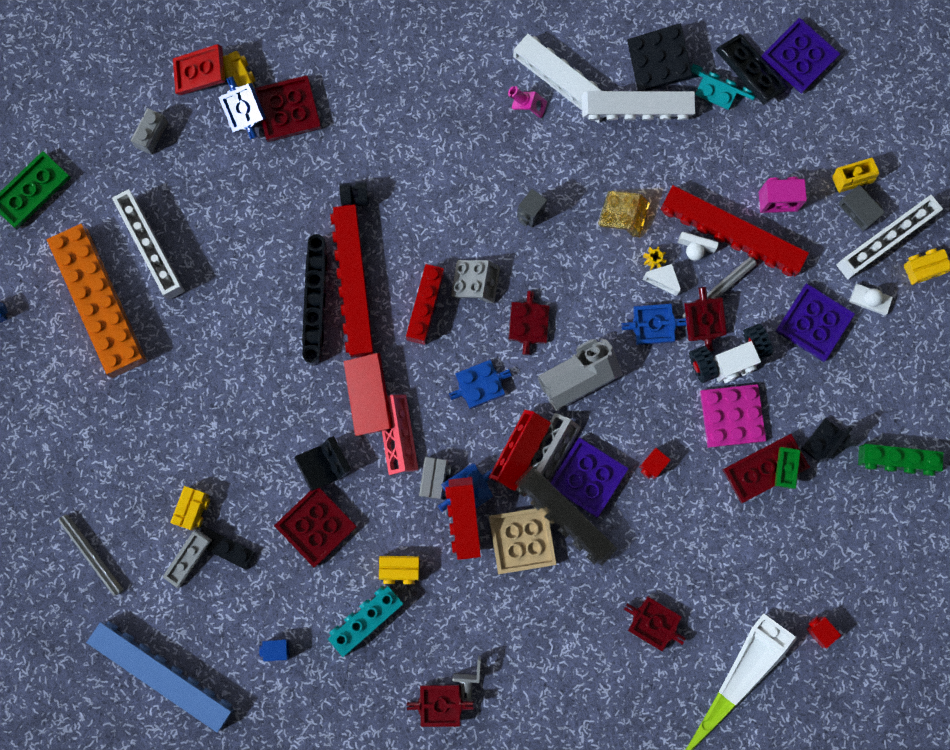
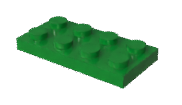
M42 151L0 191V215L17 230L71 177Z

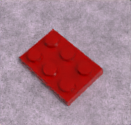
M216 44L173 58L175 94L183 95L225 82L223 48L221 45Z

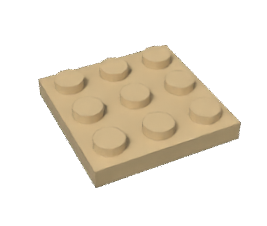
M547 507L489 516L498 574L556 565Z

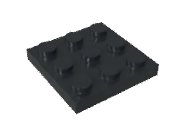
M681 23L627 39L638 91L651 90L693 77Z

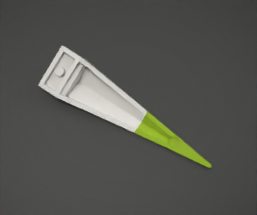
M763 613L752 627L728 676L686 750H693L785 657L787 651L797 640L793 634Z

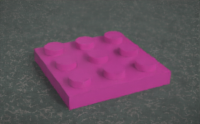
M758 384L700 391L708 448L766 441Z

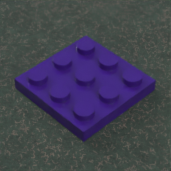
M798 18L761 57L802 94L839 57L840 53L801 18Z
M806 283L775 332L825 362L855 313Z
M579 437L548 487L598 518L629 468Z

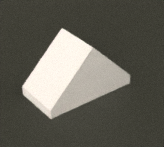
M672 264L648 271L642 279L677 296L681 289Z

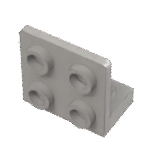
M458 260L451 296L454 298H479L487 303H494L500 267L489 260Z

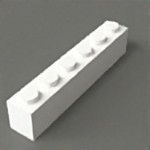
M527 34L514 49L513 57L581 110L582 94L587 91H601L595 82L584 78L582 72L570 67L565 59L557 57L551 48L543 46L535 36L532 37ZM600 117V120H595V121H596L597 123H600V121H601L604 117Z
M587 91L582 94V117H589L591 121L600 120V117H607V120H618V117H624L625 120H635L636 117H642V120H653L654 117H660V120H671V117H677V120H688L690 116L695 114L694 91Z
M128 189L114 196L112 199L163 296L170 300L185 292L133 193Z
M932 195L928 196L843 258L836 266L847 279L851 278L937 215L943 208Z

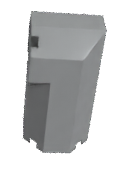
M591 339L579 345L576 349V355L574 354L569 360L538 376L541 388L547 394L548 400L555 411L562 409L623 375L614 349L606 339H601L602 342Z

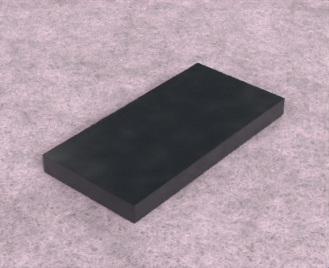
M742 34L737 35L716 49V52L763 105L775 99L789 88Z

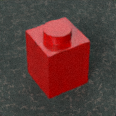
M654 448L639 466L642 469L640 472L648 479H655L671 460L660 450Z
M814 617L808 623L810 626L806 629L822 648L826 649L841 636L826 617Z

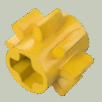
M649 247V254L644 253L643 255L647 259L644 265L648 264L650 271L655 267L660 268L661 264H665L667 261L663 259L666 252H661L659 247L654 250ZM653 256H657L656 262L653 261Z

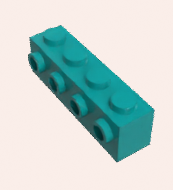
M381 586L374 593L376 595L375 598L371 601L369 599L365 600L359 606L361 610L358 613L354 614L352 612L344 619L346 623L342 627L337 625L329 632L331 636L328 638V641L342 657H345L404 605L390 586L386 588Z

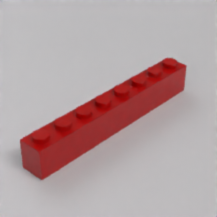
M672 185L660 209L666 216H674L680 219L682 224L692 225L700 233H708L714 236L716 241L726 242L734 250H742L748 253L749 257L764 261L768 267H776L782 270V273L786 276L795 277L800 272L809 252Z
M355 204L333 207V213L330 214L331 224L335 225V231L332 232L333 242L337 243V250H334L335 260L339 261L340 268H336L337 278L341 279L342 286L338 287L340 298L343 297L344 304L341 305V314L346 319V323H343L344 335L347 334L348 342H345L346 353L350 354L351 358L363 357L374 354L357 208Z

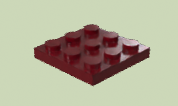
M308 75L254 88L266 119L262 120V125L267 142L321 129Z
M320 488L309 491L274 525L313 568H316L357 528Z

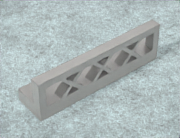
M554 413L550 421L549 431L541 441L538 452L532 458L529 469L526 470L522 477L523 483L533 487L542 494L545 493L581 429L572 419ZM558 420L563 421L560 428L555 430ZM552 437L553 441L550 445L546 446V441ZM543 454L542 460L537 463V457ZM534 471L531 480H527L528 473Z

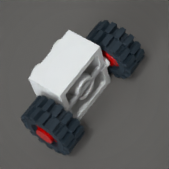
M756 324L744 329L745 344L720 353L714 358L705 346L689 351L690 362L693 365L692 368L695 370V374L700 382L705 383L716 378L718 383L724 381L726 384L739 377V374L743 377L756 370V366L761 363L760 360L773 355V347L770 344L771 340L768 338L769 335L766 333L765 328L760 324Z

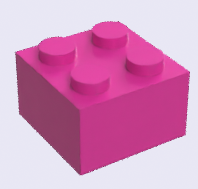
M777 177L770 178L759 190L760 213L798 212L807 201L805 179H799L798 177H789L787 180H780Z

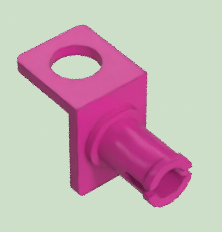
M512 86L509 89L508 96L514 99L512 104L513 110H530L539 118L543 117L547 101L537 92H522L517 86ZM538 100L541 103V109L539 111L536 108V103Z

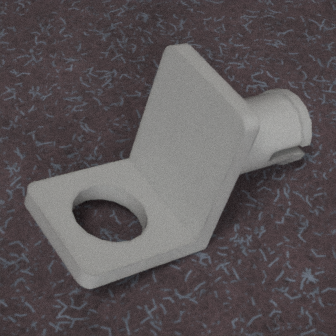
M478 656L477 675L453 674L452 681L460 682L461 698L463 701L465 693H467L466 701L472 700V683H479L481 656Z

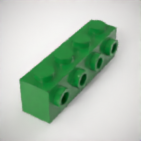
M863 444L859 446L858 465L865 466V469L877 470V467L884 468V471L888 472L904 470V473L907 474L923 472V475L935 476L936 473L943 471L944 452Z

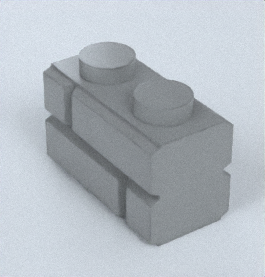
M147 108L130 141L135 148L152 155L168 121L164 115Z
M425 457L419 497L443 500V496H446V493L441 484L446 481V477H450L451 465H448V460Z

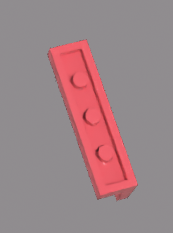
M406 395L387 396L392 429L391 431H382L388 473L389 475H394L402 472L417 471L418 464ZM392 439L395 441L394 450L391 448ZM395 458L398 460L399 469L394 468Z

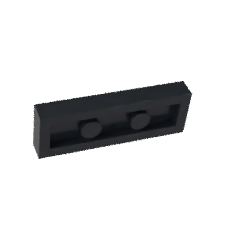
M202 526L200 531L212 540L206 548L207 551L247 570L256 552Z

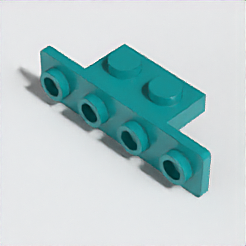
M697 64L691 66L692 73L703 77L695 93L696 96L729 110L736 93L751 100H754L756 97L748 87L739 88L736 86V82L730 79L724 81L719 78L720 75L710 71L708 74L702 71L703 67Z

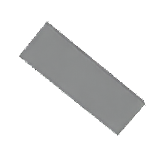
M194 529L163 575V578L176 588H180L212 540L198 529Z

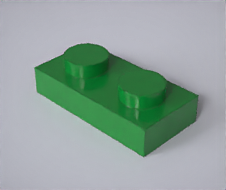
M779 448L775 478L776 487L796 489L800 450Z

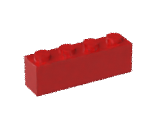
M425 264L406 333L407 341L426 344L444 277V268Z
M524 410L489 478L505 488L516 491L522 482V477L531 465L532 458L538 452L541 441L548 433L551 422L533 411Z
M472 477L448 480L449 487H445L446 499L451 500V505H447L448 517L453 518V523H449L450 535H455V541H451L452 552L457 553V560L479 558L481 554Z

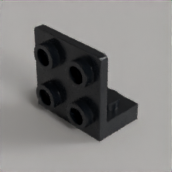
M824 418L801 449L819 463L828 461L830 458L833 460L840 451L838 447L850 439L851 435L849 433L852 428L846 427L840 430Z
M334 436L326 439L322 445L294 457L310 491L342 479L351 471Z

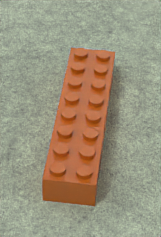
M81 223L46 239L106 375L114 378L146 363V357L88 229Z

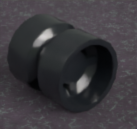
M366 181L355 182L354 185L351 183L339 184L341 206L354 204L357 206H368ZM353 191H358V197L354 198Z

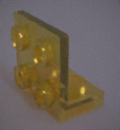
M608 191L598 225L600 227L624 229L633 237L640 238L650 203L641 194Z

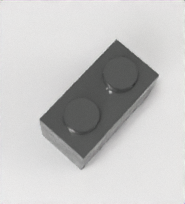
M860 185L838 203L862 231L867 229L885 213L882 206L870 197L869 192Z
M531 189L518 206V221L522 225H529L532 228L544 213L547 199Z

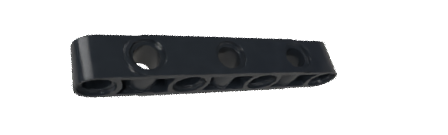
M313 234L308 239L305 269L302 356L306 363L311 366L319 364L322 359L324 339L327 245L323 236L319 234ZM315 242H322V245L319 248L313 247V244ZM319 278V284L312 285V279ZM312 315L319 316L318 320L313 323L309 321V318ZM310 352L317 353L314 360H308L307 356Z

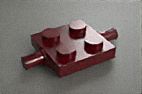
M704 286L698 287L700 299L684 303L688 341L703 340L705 347L711 352L714 351L712 340L719 336L727 335L723 297L707 298V287Z
M527 291V302H511L508 340L522 343V355L527 356L530 355L531 344L547 343L549 305L534 303V291Z
M648 596L638 609L629 603L625 605L627 607H624L623 610L633 615L632 623L627 631L662 652L666 644L672 639L683 645L686 637L676 632L677 625L682 618L680 615Z
M421 685L419 701L407 702L406 706H408V711H419L421 727L462 726V711L474 710L475 706L467 705H475L474 701L463 702L461 698V685Z

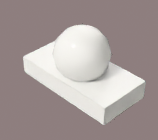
M682 232L678 239L679 244L687 246L686 254L691 260H700L704 256L705 251L714 254L718 246L717 241Z
M856 284L849 302L885 316L888 313L893 297L883 294L878 289H870Z

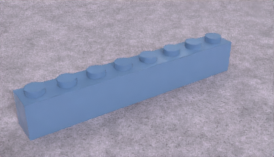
M110 621L99 623L86 642L87 644L218 733L222 730L234 712L230 702L225 699H221V701L217 699L215 692L207 687L203 689L198 686L199 682L191 676L187 678L182 675L183 671L175 665L171 667L166 664L167 660L159 654L153 655L149 652L150 648L143 643L138 645L133 641L134 637L126 632L122 634L117 630L118 626Z

